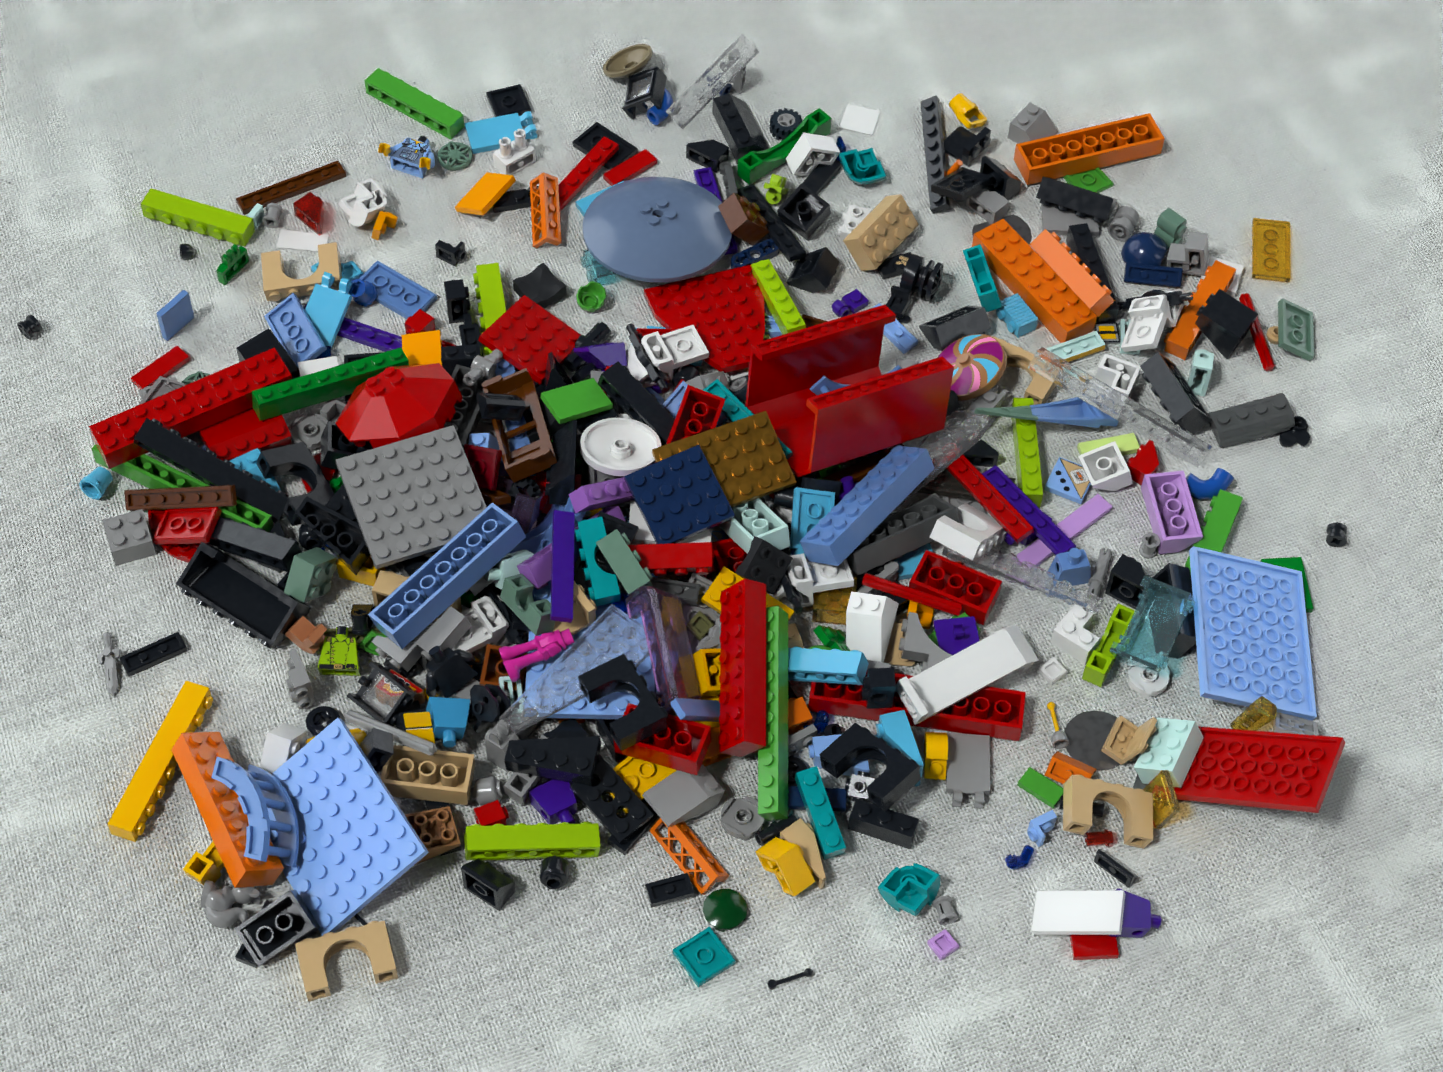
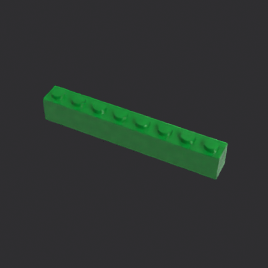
M400 347L252 391L253 409L259 420L262 421L352 394L356 386L381 373L386 368L409 365V360Z

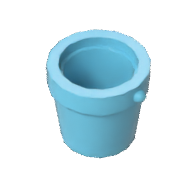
M97 467L90 474L82 478L79 486L88 497L98 500L104 495L113 477L107 469Z

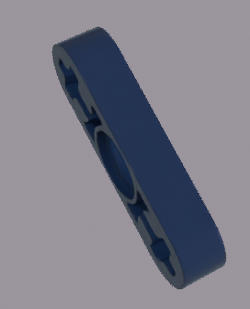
M772 239L760 242L733 255L731 258V269L741 268L761 260H770L779 254V248ZM757 253L760 257L752 258L750 255Z

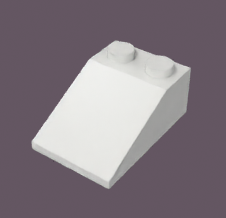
M851 591L846 610V645L850 651L858 650L863 652L867 660L884 662L899 603L887 596Z

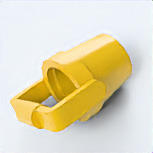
M962 93L956 95L950 101V108L966 128L981 127L987 121V118L978 109V106ZM974 115L979 119L973 122L969 121Z

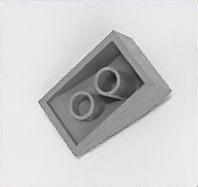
M702 764L698 775L677 770L644 792L642 796L667 827H671L716 808L725 790Z

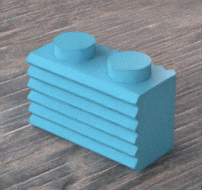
M1018 293L1000 300L1002 307L996 309V314L1000 320H1004L1009 332H1013L1019 338L1023 334L1025 335L1036 329L1038 317H1036Z

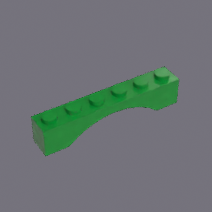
M818 108L807 115L801 124L779 144L763 151H751L738 159L737 175L748 185L754 183L786 162L787 156L803 133L822 136L830 134L832 118Z

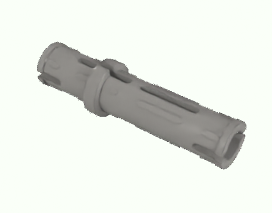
M1105 548L1100 549L1093 576L1088 582L1089 589L1085 599L1090 603L1092 597H1094L1093 603L1098 602L1100 591L1105 585L1104 578L1113 554L1108 548L1106 554H1104Z

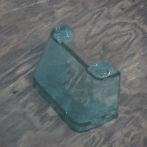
M1144 575L1140 584L1144 587L1143 594L1138 596L1140 599L1124 636L1120 635L1119 637L1121 642H1113L1109 651L1120 661L1160 672L1161 669L1164 670L1167 667L1169 661L1167 657L1188 612H1192L1195 601H1193L1191 593Z

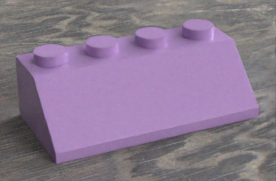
M1184 471L1145 474L1141 491L1152 531L1160 539V545L1157 547L1159 554L1180 552L1201 540L1203 535Z

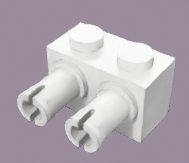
M523 129L514 131L515 140L512 142L508 137L500 139V148L493 152L494 166L502 174L513 175L536 162V149L525 139L526 132Z

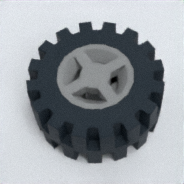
M778 109V112L775 111L771 115L770 133H772L773 137L776 136L777 140L782 139L781 141H783L801 124V115H798L797 111L793 112V109Z

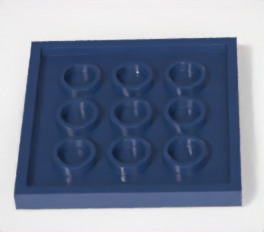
M699 445L624 476V480L656 544L678 543L735 518V514Z

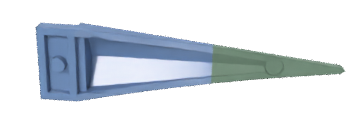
M1084 395L1029 406L976 408L974 411L976 414L1099 428L1100 425L1116 427L1120 421L1104 398L1094 395Z

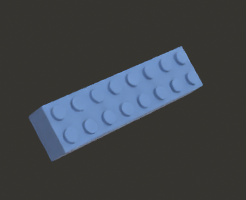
M901 445L893 447L891 452L881 459L800 541L808 561L839 566L935 469L928 450Z
M491 503L368 614L377 629L403 649L526 537L518 521L494 503Z

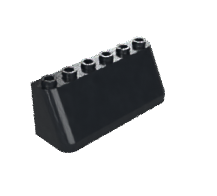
M201 542L176 582V585L182 588L180 592L190 598L192 596L197 597V603L206 608L208 605L214 608L212 611L214 614L221 618L225 615L229 618L228 622L237 628L242 626L246 629L244 633L254 639L256 636L262 639L260 643L270 649L273 646L277 648L287 637L284 634L297 619L302 616L306 617L311 610V607L284 593L282 588L223 551L204 542Z

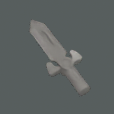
M110 632L103 633L104 649L97 656L100 664L104 663L106 690L113 696L118 687L116 659H114V656L117 659L120 658L121 650L119 648L113 649L112 635Z

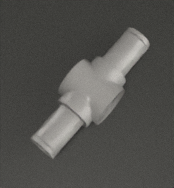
M495 349L484 357L477 355L472 361L470 371L464 375V383L472 386L478 379L483 377L490 379L495 373L496 364L503 359V353Z

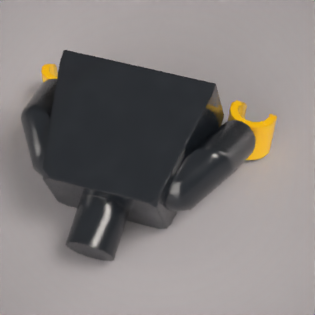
M440 646L431 648L429 655L432 657V660L426 664L428 672L426 674V688L424 689L425 699L428 701L429 697H439L438 693L443 698L451 697L478 675L472 666L480 660L472 653L461 649L453 651L448 647L442 651Z

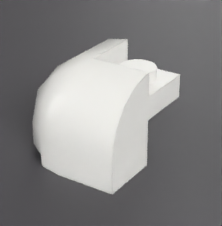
M372 178L357 183L354 194L340 199L338 205L350 216L349 223L359 227L376 220L380 211L384 212L387 204V194Z

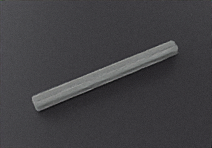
M348 710L347 714L344 715L346 721L368 731H371L374 727L392 733L393 741L432 756L438 750L433 742L353 710Z

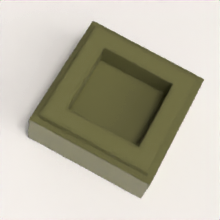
M699 610L684 627L700 641L714 624Z

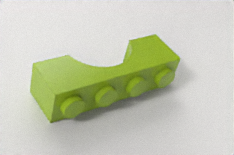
M1119 603L1117 604L1096 650H1093L1085 666L1082 676L1083 680L1099 687L1103 685L1134 624L1137 611Z

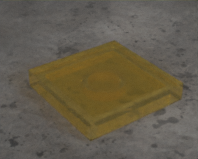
M1161 770L1143 789L1146 792L1153 793L1154 829H1161L1181 810L1169 770Z

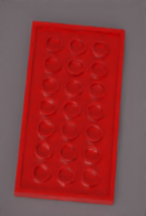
M1199 727L1204 738L1182 787L1157 785L1154 793L1157 798L1319 813L1345 746V741L1343 737Z

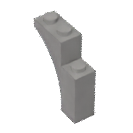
M450 606L440 618L425 628L403 649L388 637L377 635L371 642L377 647L375 649L377 654L384 659L386 656L391 659L389 662L399 670L402 667L408 672L421 656L425 657L428 661L432 660V657L429 655L431 648L440 646L442 651L448 647L452 649L472 624L464 615Z
M909 612L907 619L902 621L901 631L905 632L904 638H900L899 650L902 651L901 658L923 662L922 672L951 657V654L939 648L927 636L921 626L918 614Z

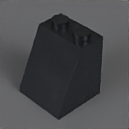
M1219 289L1215 295L1212 293L1206 301V307L1203 305L1200 307L1196 314L1199 317L1195 324L1218 351L1228 359L1247 335L1258 313Z
M269 328L236 348L239 362L275 347L291 373L292 379L300 377L299 368Z

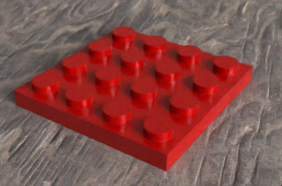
M524 295L479 336L478 341L492 351L495 349L500 350L503 353V359L517 369L527 368L532 379L538 384H542L545 379L548 353L552 352L558 362L562 364L564 359L575 348V343L581 334Z

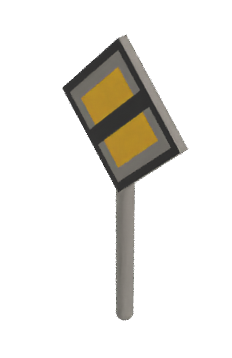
M1128 310L1116 322L1095 323L1094 331L1098 332L1105 344L1120 343L1118 325L1120 320L1129 314Z

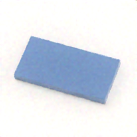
M378 260L359 278L372 283L376 287V302L405 319L413 316L419 309L425 312L437 300L436 294Z
M292 293L264 316L273 334L297 367L298 362L314 360L327 350L296 294Z

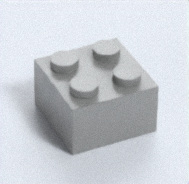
M143 509L102 520L116 566L156 555Z

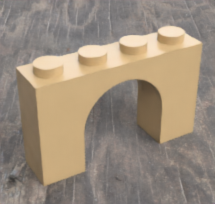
M337 242L318 245V268L311 276L304 279H292L284 274V261L280 250L261 253L263 290L267 301L286 299L292 293L296 294L297 297L311 295L315 284L321 285L324 272L330 273L335 277L331 289L338 291L342 272Z
M994 337L1001 343L1006 352V367L1022 368L1032 377V381L1025 391L1024 398H1033L1034 405L1046 403L1061 378L1063 367L1023 350L1021 347L1014 346L1003 339Z
M1072 774L1063 784V831L1084 835L1092 827L1093 801L1101 800L1112 804L1120 812L1124 823L1125 845L1144 849L1153 840V793L1139 788L1125 787L1122 784L1107 783L1101 779L1086 778L1083 775Z
M372 921L364 926H352L345 929V931L329 932L318 938H305L295 943L308 1002L331 996L326 976V966L329 959L335 953L344 949H357L367 955L371 962L376 984L398 978L385 921Z

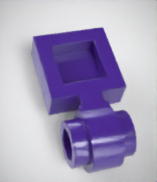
M855 289L843 296L841 301L836 300L831 307L838 317H845L850 311L854 314L868 306L869 300Z

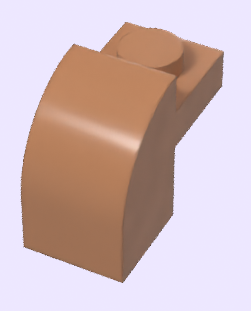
M302 616L297 619L284 635L302 650L315 654L324 644L326 637L324 632L327 628L322 624L315 627Z

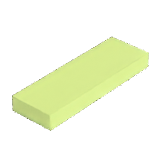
M1130 433L1078 443L1077 448L1081 455L1115 441L1121 454L1128 455L1137 453L1140 446L1135 434Z

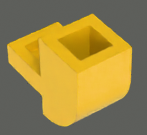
M925 732L924 779L946 780L948 760L947 733Z
M214 842L210 844L203 855L196 851L183 868L186 875L203 886L206 880L215 883L222 875L220 871L224 864Z

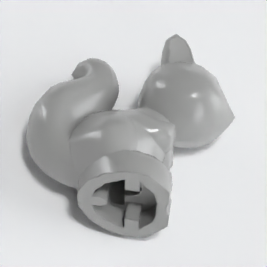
M206 880L200 906L205 908L206 918L210 924L218 928H227L236 923L238 919L242 923L248 919V912L240 907L231 908L233 903L247 904L252 902L260 904V891L256 889V886L234 888L233 886L230 889V886L225 885L222 889H217L213 881Z

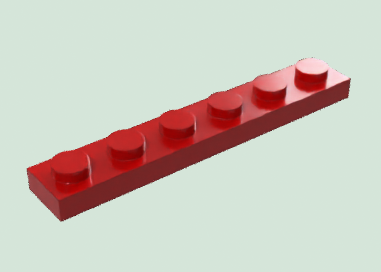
M604 136L558 185L560 212L619 150V144Z
M959 450L942 460L943 466L1017 543L1034 532V528Z

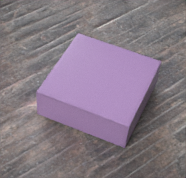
M946 929L927 942L928 946L940 960H943L959 949L958 943Z

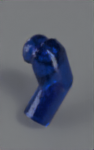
M820 710L816 714L817 718L814 726L818 730L817 734L822 733L825 726L830 722V715L824 710Z
M1025 845L1020 856L1009 854L1005 859L1007 867L1013 870L1026 867L1034 853V848Z

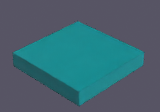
M710 926L673 949L674 956L697 987L713 979L736 962Z

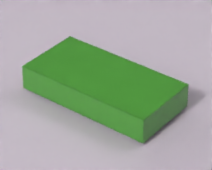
M1031 767L1028 768L1017 783V786L1053 809L1060 801L1061 796H1063L1062 787Z

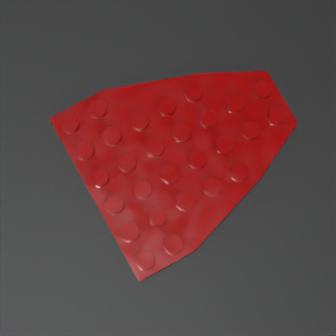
M751 265L644 289V296L655 319L663 327L675 331L694 325L709 351V358L703 359V361L720 372L728 373L748 368L751 344L764 341V296L757 284V280L752 274Z

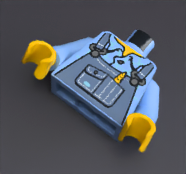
M420 136L418 140L406 138L402 143L393 147L386 143H380L378 153H384L386 157L390 156L392 169L423 179L426 170H430L435 166L434 154L431 152L429 140L425 136Z

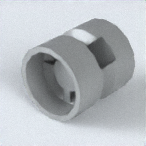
M1128 206L1120 207L1108 226L1109 235L1118 241H1126L1130 238L1139 222L1138 212Z

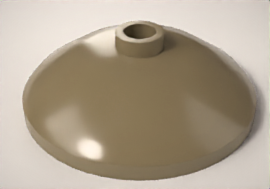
M637 44L620 50L603 65L604 74L610 78H628L639 73L651 60L653 55L652 48L647 44Z

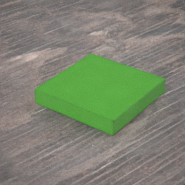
M1099 167L1094 170L1063 177L1068 184L1096 193H1100L1114 185Z

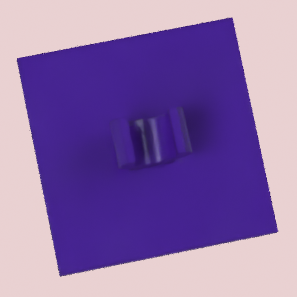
M974 616L933 620L938 647L951 655L980 641Z

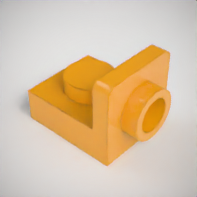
M380 211L373 227L371 238L379 240L380 235L385 234L387 227L395 229L398 217L390 212Z

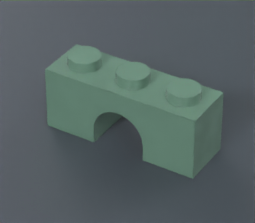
M522 573L505 578L500 595L502 601L536 636L553 631L556 621L550 620L551 603L547 599L534 602L532 597L534 585Z

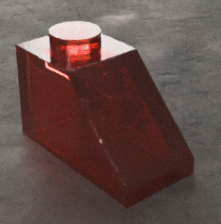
M309 192L293 203L294 213L299 220L320 236L323 231L324 203L320 197Z

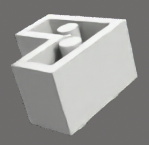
M803 133L787 156L786 161L794 175L809 176L816 164L832 165L840 151L833 137Z
M1106 353L1104 354L1098 367L1095 382L1110 387L1108 403L1126 408L1137 384L1141 367Z
M1076 602L1053 630L1050 643L1085 665L1093 650H1096L1100 640L1099 637L1088 631L1094 613Z
M283 723L267 732L260 768L268 771L270 774L275 772L307 744L306 740L308 738H306L308 730Z

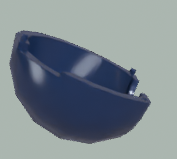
M1140 232L1126 240L1122 247L1121 255L1125 263L1161 266L1167 254L1168 246L1155 233Z

